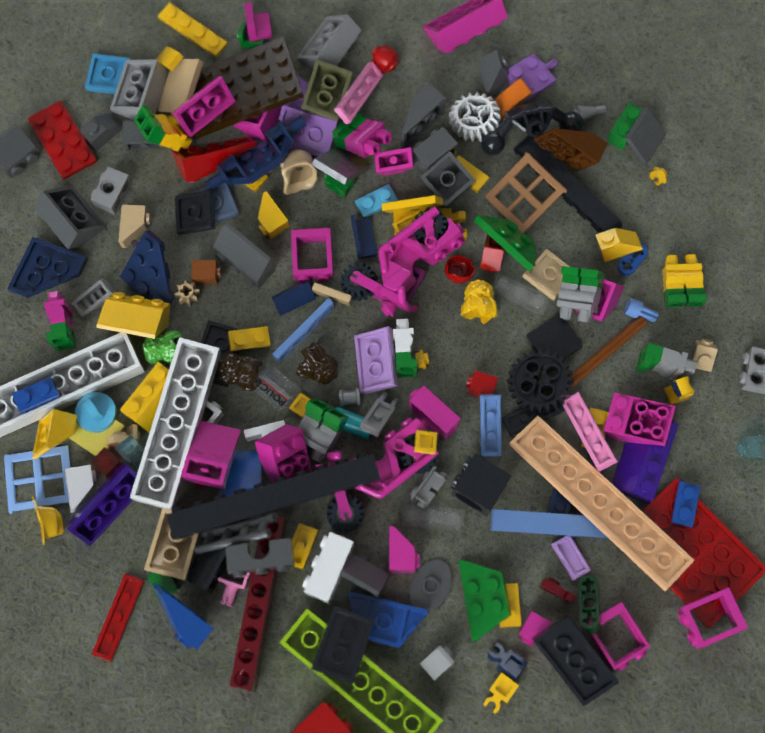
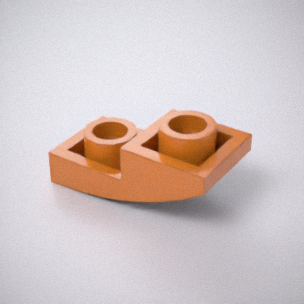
M522 78L515 81L494 100L500 108L501 119L506 117L505 111L522 105L533 93Z

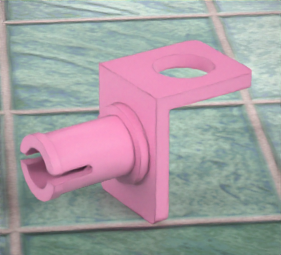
M252 572L247 573L243 583L224 576L218 577L217 581L223 582L226 585L220 603L233 607L237 590L248 587Z

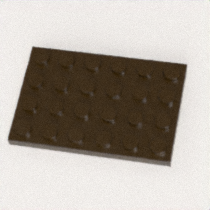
M284 36L201 69L194 94L214 78L221 76L236 102L194 135L197 139L304 97Z

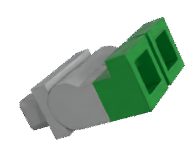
M562 266V284L559 291V300H557V306L561 307L560 318L573 320L574 310L579 311L577 321L590 323L593 313L598 312L597 306L601 296L605 273L599 270Z
M648 343L639 354L635 371L644 373L649 369L658 372L661 376H670L669 379L675 381L678 377L683 378L686 376L690 377V374L693 375L696 370L697 361L687 359L688 353L686 352L680 354L675 350Z
M314 398L307 402L305 414L298 428H302L306 448L308 449L310 446L314 449L311 455L312 459L320 462L328 452L333 450L349 416L335 408L330 409V405Z

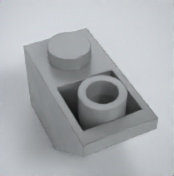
M439 646L420 665L435 680L454 663L452 659L454 654L447 646L444 648Z

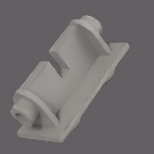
M436 466L429 472L427 471L423 476L421 485H417L411 492L413 505L418 502L417 506L421 509L428 507L436 496L430 490L434 489L439 492L447 481V475L442 471L438 473Z

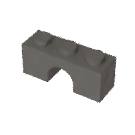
M291 538L270 540L269 553L260 560L251 557L248 544L225 546L227 570L230 575L234 574V578L245 577L248 572H255L256 575L268 574V570L277 569V572L290 571V567L295 566Z

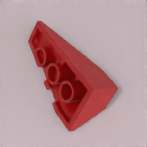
M251 137L225 140L224 145L209 142L206 148H197L196 145H189L187 149L181 147L178 152L171 151L181 177L186 182L194 183L217 170L216 164L223 163L231 155H234L236 158L255 146L256 141Z

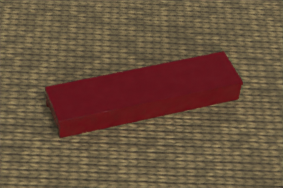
M277 517L276 522L268 524L267 529L271 530L272 535L271 537L258 540L254 559L260 560L268 555L270 540L285 538L287 521L284 517ZM277 569L268 570V574L256 575L255 572L251 573L229 687L246 689L251 692L256 691L278 575Z

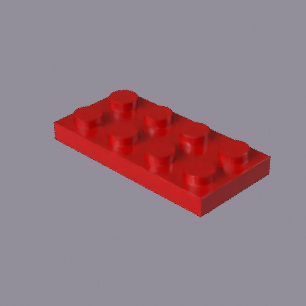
M61 100L27 118L63 180L97 163L96 158Z

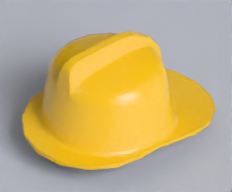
M32 496L44 545L46 539L63 533V520L57 509L37 506L34 496Z

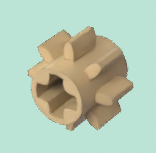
M185 280L181 286L177 285L178 292L174 294L176 298H180L179 303L181 305L186 302L190 307L191 302H198L196 295H199L200 291L195 289L196 284L194 282L190 285ZM189 290V291H190V292L188 293L189 295H188V296H185L186 291Z

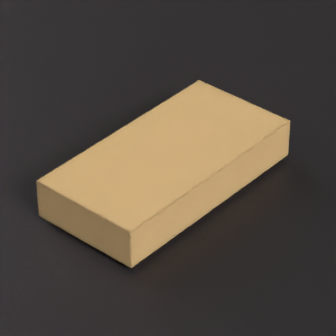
M314 283L312 287L313 293L351 306L353 299L349 294L318 283Z

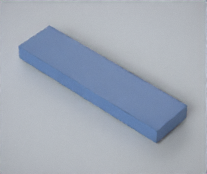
M328 298L272 354L278 363H281L334 310L333 301Z

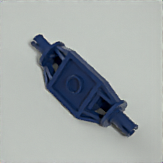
M299 116L288 125H283L281 121H278L279 124L265 132L268 137L266 141L260 142L257 147L243 154L238 160L234 155H231L223 163L216 164L219 173L205 181L208 189L213 191L225 182L231 187L234 184H252L283 163L291 143L295 144L293 135L307 126L303 118ZM284 138V140H283L281 146L278 147L279 143H280V142L282 141V139ZM241 172V174L230 176V174Z

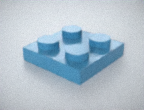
M92 54L85 84L86 90L115 94L125 62L130 60V58Z

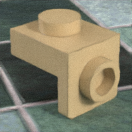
M708 339L695 341L696 348L692 360L697 361L696 369L712 371L718 351L713 341Z

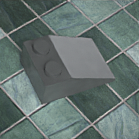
M430 83L421 86L415 93L401 132V149L408 148L444 115L446 97Z

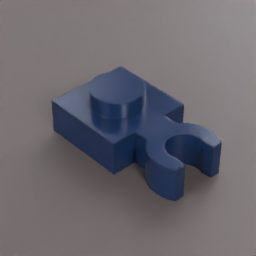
M496 643L494 649L498 654L489 651L487 657L491 661H498L499 665L497 668L515 681L528 662L511 649L508 653L504 652L502 645Z

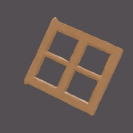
M527 152L485 196L506 219L514 222L523 234L563 193H567V189ZM529 164L539 176L525 188L515 177ZM545 179L555 191L541 203L530 192ZM510 184L521 195L507 208L496 196ZM525 198L536 210L522 223L511 211Z

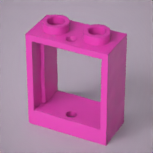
M330 228L291 230L294 281L302 283L306 280L310 282V280L318 279L319 282H327L330 278H334ZM326 242L327 268L298 270L297 244Z
M424 385L420 390L416 388L410 394L409 410L419 419L422 418L429 428L437 432V435L446 441L459 427L461 418Z
M729 587L678 608V619L683 626H686L688 641L696 649L706 647L748 628ZM719 598L732 628L703 640L690 610Z
M622 602L600 614L601 625L619 614L639 646L614 662L596 633L588 634L611 670L617 669L618 672L628 667V661L634 657L636 660L644 657L647 654L645 650L650 648V645ZM593 620L589 621L587 625H592Z

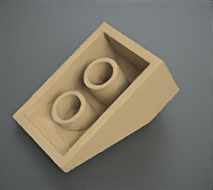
M162 508L144 570L186 581L196 555L195 546L200 545L202 540L201 533L173 540L167 519V514L172 513V511Z

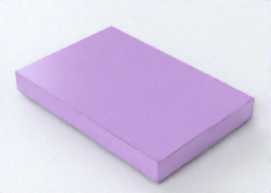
M387 326L354 335L360 394H368L398 386L392 328Z

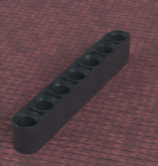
M527 136L514 148L515 154H519L522 158L526 152L529 153L567 189V193L562 194V199L571 207L573 206L584 220L587 219L591 223L590 226L598 233L623 227L620 219L547 150L542 149L538 143L533 141V137Z

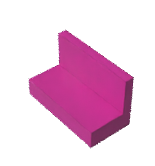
M252 2L244 3L250 41L272 38L269 12L254 14Z

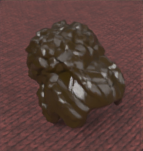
M313 342L309 347L301 350L305 360L298 365L296 375L304 379L311 378L313 381L323 385L329 384L337 378L338 361L326 354L325 349L320 344Z
M229 353L219 361L218 377L228 385L235 384L239 385L242 389L253 391L257 388L254 384L257 381L258 368L263 365V362L256 358Z

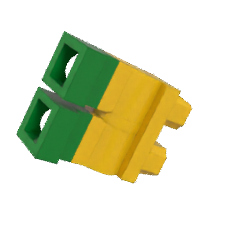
M141 106L134 122L139 130H141L147 142L172 148L177 152L180 147L186 149L189 147L192 138L186 135L173 116L156 115L150 107Z
M696 254L685 255L684 264H678L677 255H668L665 258V267L662 269L665 307H683L684 304L685 307L703 306L707 302V296L704 293L702 263H698Z

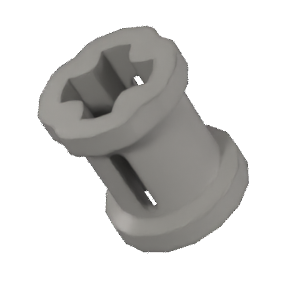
M359 388L351 391L339 390L341 408L344 405L352 404L361 406Z

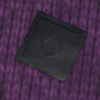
M207 190L175 196L176 229L178 235L215 229L213 191Z
M560 314L526 335L537 353L539 348H541L543 354L549 349L551 356L555 352L558 353V359L562 356L565 359L582 348V345L568 325L560 318Z

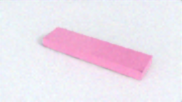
M373 61L367 63L334 109L345 124L351 123L384 76Z
M577 392L570 396V398L564 399L565 404L563 407L598 471L600 472L617 463L615 456L580 393Z

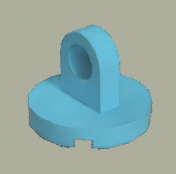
M91 392L84 395L78 401L75 408L77 423L84 430L95 433L109 429L113 425L117 414L114 401L108 395L101 392Z

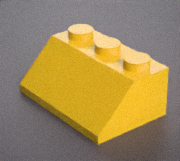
M114 292L105 299L97 322V328L155 339L169 326L170 303H165L161 299L149 300L139 295L127 296L123 292Z
M157 362L120 409L126 417L149 434L169 369Z

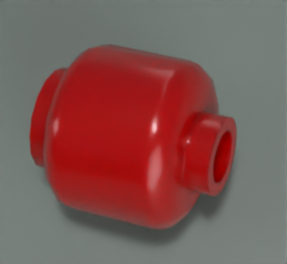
M389 45L377 46L371 54L373 56V63L382 73H391L400 62L398 60L399 54Z

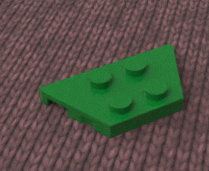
M484 215L476 217L474 222L525 269L530 272L534 268L536 245L528 235L523 234L514 222Z
M458 560L472 642H477L486 633L496 628L499 623L511 616L504 572L465 560Z

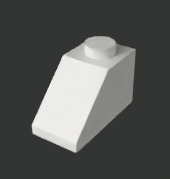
M90 465L65 468L70 513H74L93 489V483L97 482L95 470L91 471Z

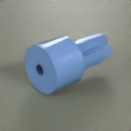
M631 297L626 302L623 314L635 319L641 316L651 322H655L659 315L657 311L643 306V302Z

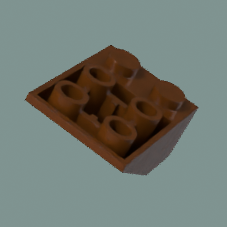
M556 128L535 137L533 140L542 149L550 151L554 154L555 158L563 160L569 164L570 168L576 171H581L599 163L608 144L593 132Z

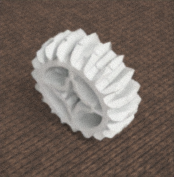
M469 92L468 97L462 95L461 101L456 100L455 105H452L449 114L452 131L457 133L459 138L463 136L465 141L471 138L472 142L477 138L481 142L484 134L487 135L489 131H495L501 121L500 108L497 102L493 101L491 96L487 98L485 93L479 96L478 92L473 96ZM489 116L488 120L485 123H483V121L487 119L486 117Z

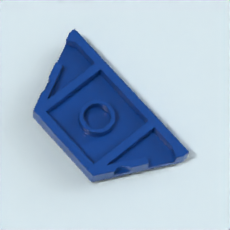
M351 591L348 592L352 612L375 620L368 641L400 648L428 614L426 609Z

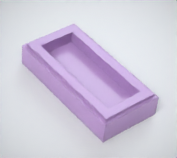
M564 536L551 544L572 581L591 571L571 536Z

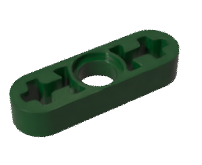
M585 575L579 580V619L582 630L587 634H594L601 627L599 584L596 577L592 575ZM588 583L592 584L590 586L591 593H588L586 588L588 586ZM589 600L595 602V605L591 608L584 607L585 602ZM588 615H591L593 620L590 626L587 625L589 623Z

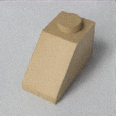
M122 205L118 240L122 248H127L147 231L148 224H151V213L148 212L146 206Z

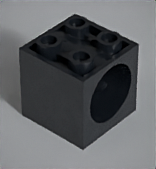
M475 453L473 458L468 457L461 470L463 472L462 476L458 474L451 486V489H453L452 496L487 517L512 475Z

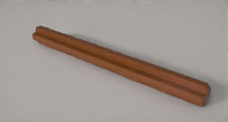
M642 316L634 320L576 369L573 375L570 376L574 379V383L569 385L574 387L645 327L648 323L647 320Z

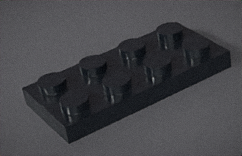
M568 614L532 638L535 645L583 707L619 683L618 678Z

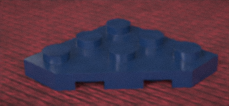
M148 230L144 232L120 278L140 296H143L144 299H161L171 305L175 297L173 290L170 289V271L168 263H165L163 251H166L165 245L152 231Z
M32 237L7 289L10 292L29 298L80 277L88 259L81 254Z

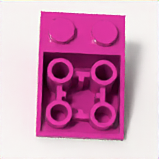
M614 392L604 427L605 436L629 443L666 446L676 406Z
M200 421L181 473L183 480L225 490L241 430Z
M285 424L255 441L259 461L272 484L275 483L274 479L286 476L287 479L295 477V473L307 470L308 473L312 472L302 428Z

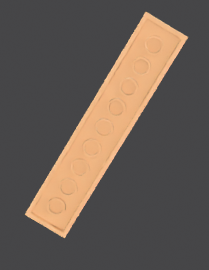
M539 416L509 443L520 456L664 591L694 561L689 554Z

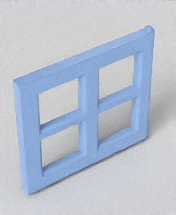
M68 445L54 447L37 459L32 458L33 451L4 455L8 510L10 514H13L14 511L34 508L33 500L17 503L15 485L35 482V501L37 506L45 507L69 503L65 480V468H71ZM61 455L62 472L43 475L41 458ZM33 460L34 477L15 480L13 463ZM63 478L65 495L45 498L44 481Z

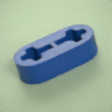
M641 243L642 251L636 258L633 257L634 253L621 258L617 265V270L621 275H632L645 259L648 250L644 244ZM630 260L632 262L629 267L630 269L625 271L623 267Z

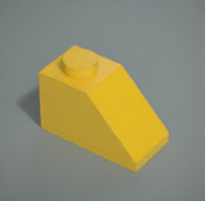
M265 191L262 195L258 215L260 225L258 229L263 236L267 235L271 240L290 226L288 219L267 191Z
M613 228L596 234L597 243L604 262L642 250L637 233L634 231Z

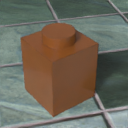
M192 260L191 279L196 285H218V279L222 277V269L218 267L216 260Z

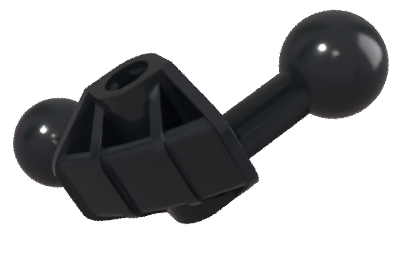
M549 100L518 105L509 111H505L506 117L495 131H489L487 135L484 134L481 140V148L486 154L491 156L500 154L505 148L504 137L514 124L530 136L537 137L544 133L551 119L559 123V129L574 131L582 130L583 119L580 114L574 111L564 113Z

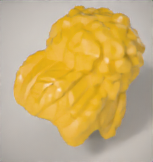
M479 279L471 281L464 291L465 302L461 305L460 315L469 320L479 317L482 324H486L490 319L498 316L497 304L493 299L492 285Z

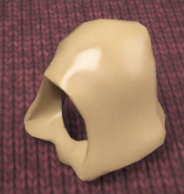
M301 149L292 150L287 154L285 161L280 164L284 178V194L289 195L300 190L311 189L315 186L318 180L317 169L312 165L313 159L309 152ZM297 167H303V170L297 171L295 169Z

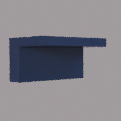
M350 215L358 259L377 256L370 218L355 220V216Z

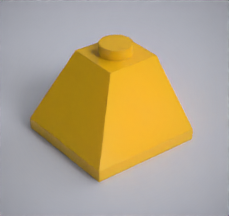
M53 409L40 419L32 458L37 459L72 435H75L78 429V423H76L77 415Z

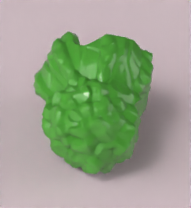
M172 330L165 332L163 335L159 334L155 339L146 338L142 347L145 360L154 365L159 362L160 364L171 366L179 337L183 338L182 333Z

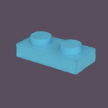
M387 184L355 200V204L365 219L381 211V204L398 201L390 185Z

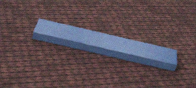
M491 509L490 531L608 538L584 515Z

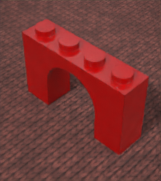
M324 701L291 733H352L351 730L354 727L346 718L342 721L337 716L339 710L331 702L327 704Z

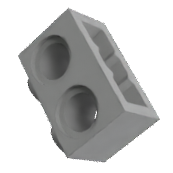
M751 347L743 355L742 364H745V368L740 373L739 383H742V390L765 394V349ZM754 357L759 358L762 364H757ZM751 376L756 377L759 383L755 384L751 380Z

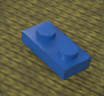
M51 377L12 393L18 411L21 414L60 397Z
M682 481L678 482L670 523L689 528L693 527L700 486Z

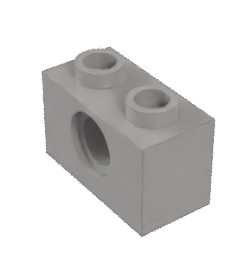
M107 167L106 171L100 176V183L97 188L91 193V202L95 207L116 215L132 184V180L128 174ZM114 188L112 192L106 193L108 189Z

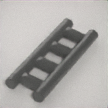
M270 514L201 532V537L205 540L202 545L195 546L196 554L222 549L225 546L239 545L271 537V530L267 529L269 523L276 522L277 517L275 514ZM258 526L256 532L249 533L250 528ZM240 531L239 536L231 537L233 532ZM222 535L221 540L214 541L216 536Z

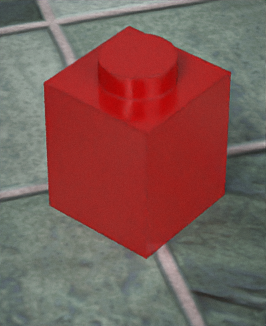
M475 370L473 376L469 375L465 387L469 388L468 394L480 397V394H493L498 378Z

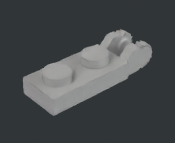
M383 392L380 398H377L359 428L378 437L394 413L399 399L395 397L391 404L386 403L388 393Z

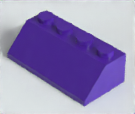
M672 421L666 446L625 442L612 480V484L622 494L647 504L654 500L679 425L678 423Z
M123 462L109 479L100 486L97 492L86 501L84 506L71 517L70 521L66 524L67 529L91 546L131 503L130 495L137 473Z

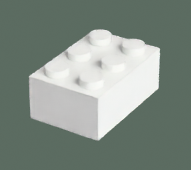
M332 532L328 536L325 535L320 544L321 554L320 556H315L311 565L314 570L311 576H306L303 583L306 595L329 605L341 580L340 573L349 561L355 547L353 541Z

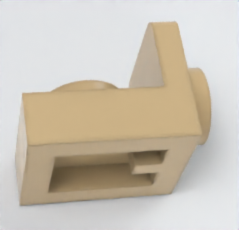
M132 424L127 427V435L126 432L122 431L114 432V434L107 437L106 446L124 448L135 446L140 438V432L137 430L138 425Z

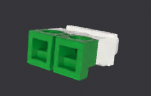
M397 319L396 329H393L397 378L417 377V359H411L414 330L409 328L408 319Z

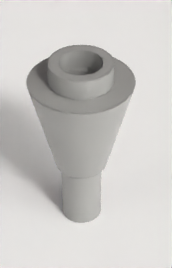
M575 105L572 111L580 114L584 122L596 114L605 113L606 106Z

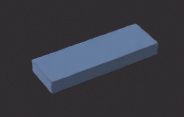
M480 394L481 456H502L501 394Z

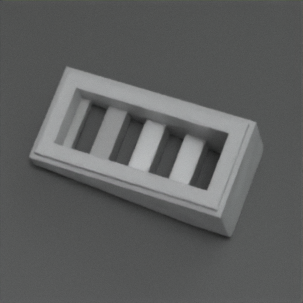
M101 278L74 300L72 304L84 319L103 306L105 299L115 291L107 280ZM101 288H104V290L107 292L105 295L101 291ZM95 292L101 297L99 300L94 295ZM88 297H90L94 302L93 305H91L88 301ZM82 301L88 307L87 310H85L83 306L80 304Z

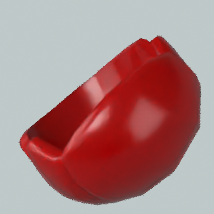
M453 255L448 258L444 266L447 278L456 284H463L469 281L476 270V267H473L471 259L461 255Z

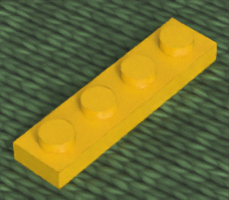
M170 2L158 15L160 20L215 58L228 45L227 41Z

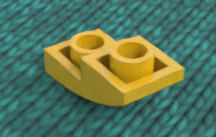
M166 46L156 60L166 69L173 72L184 56Z

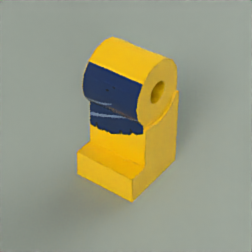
M689 376L675 380L670 386L663 389L670 405L689 399L695 392L690 385Z

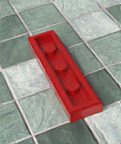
M126 573L124 574L92 655L110 662L113 661L145 583L144 580Z

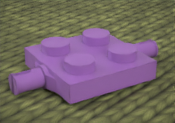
M533 53L508 69L507 81L509 85L522 78L533 92L525 100V103L556 84V79L550 72L552 68L558 66V62L555 61L556 59L553 58L544 64Z

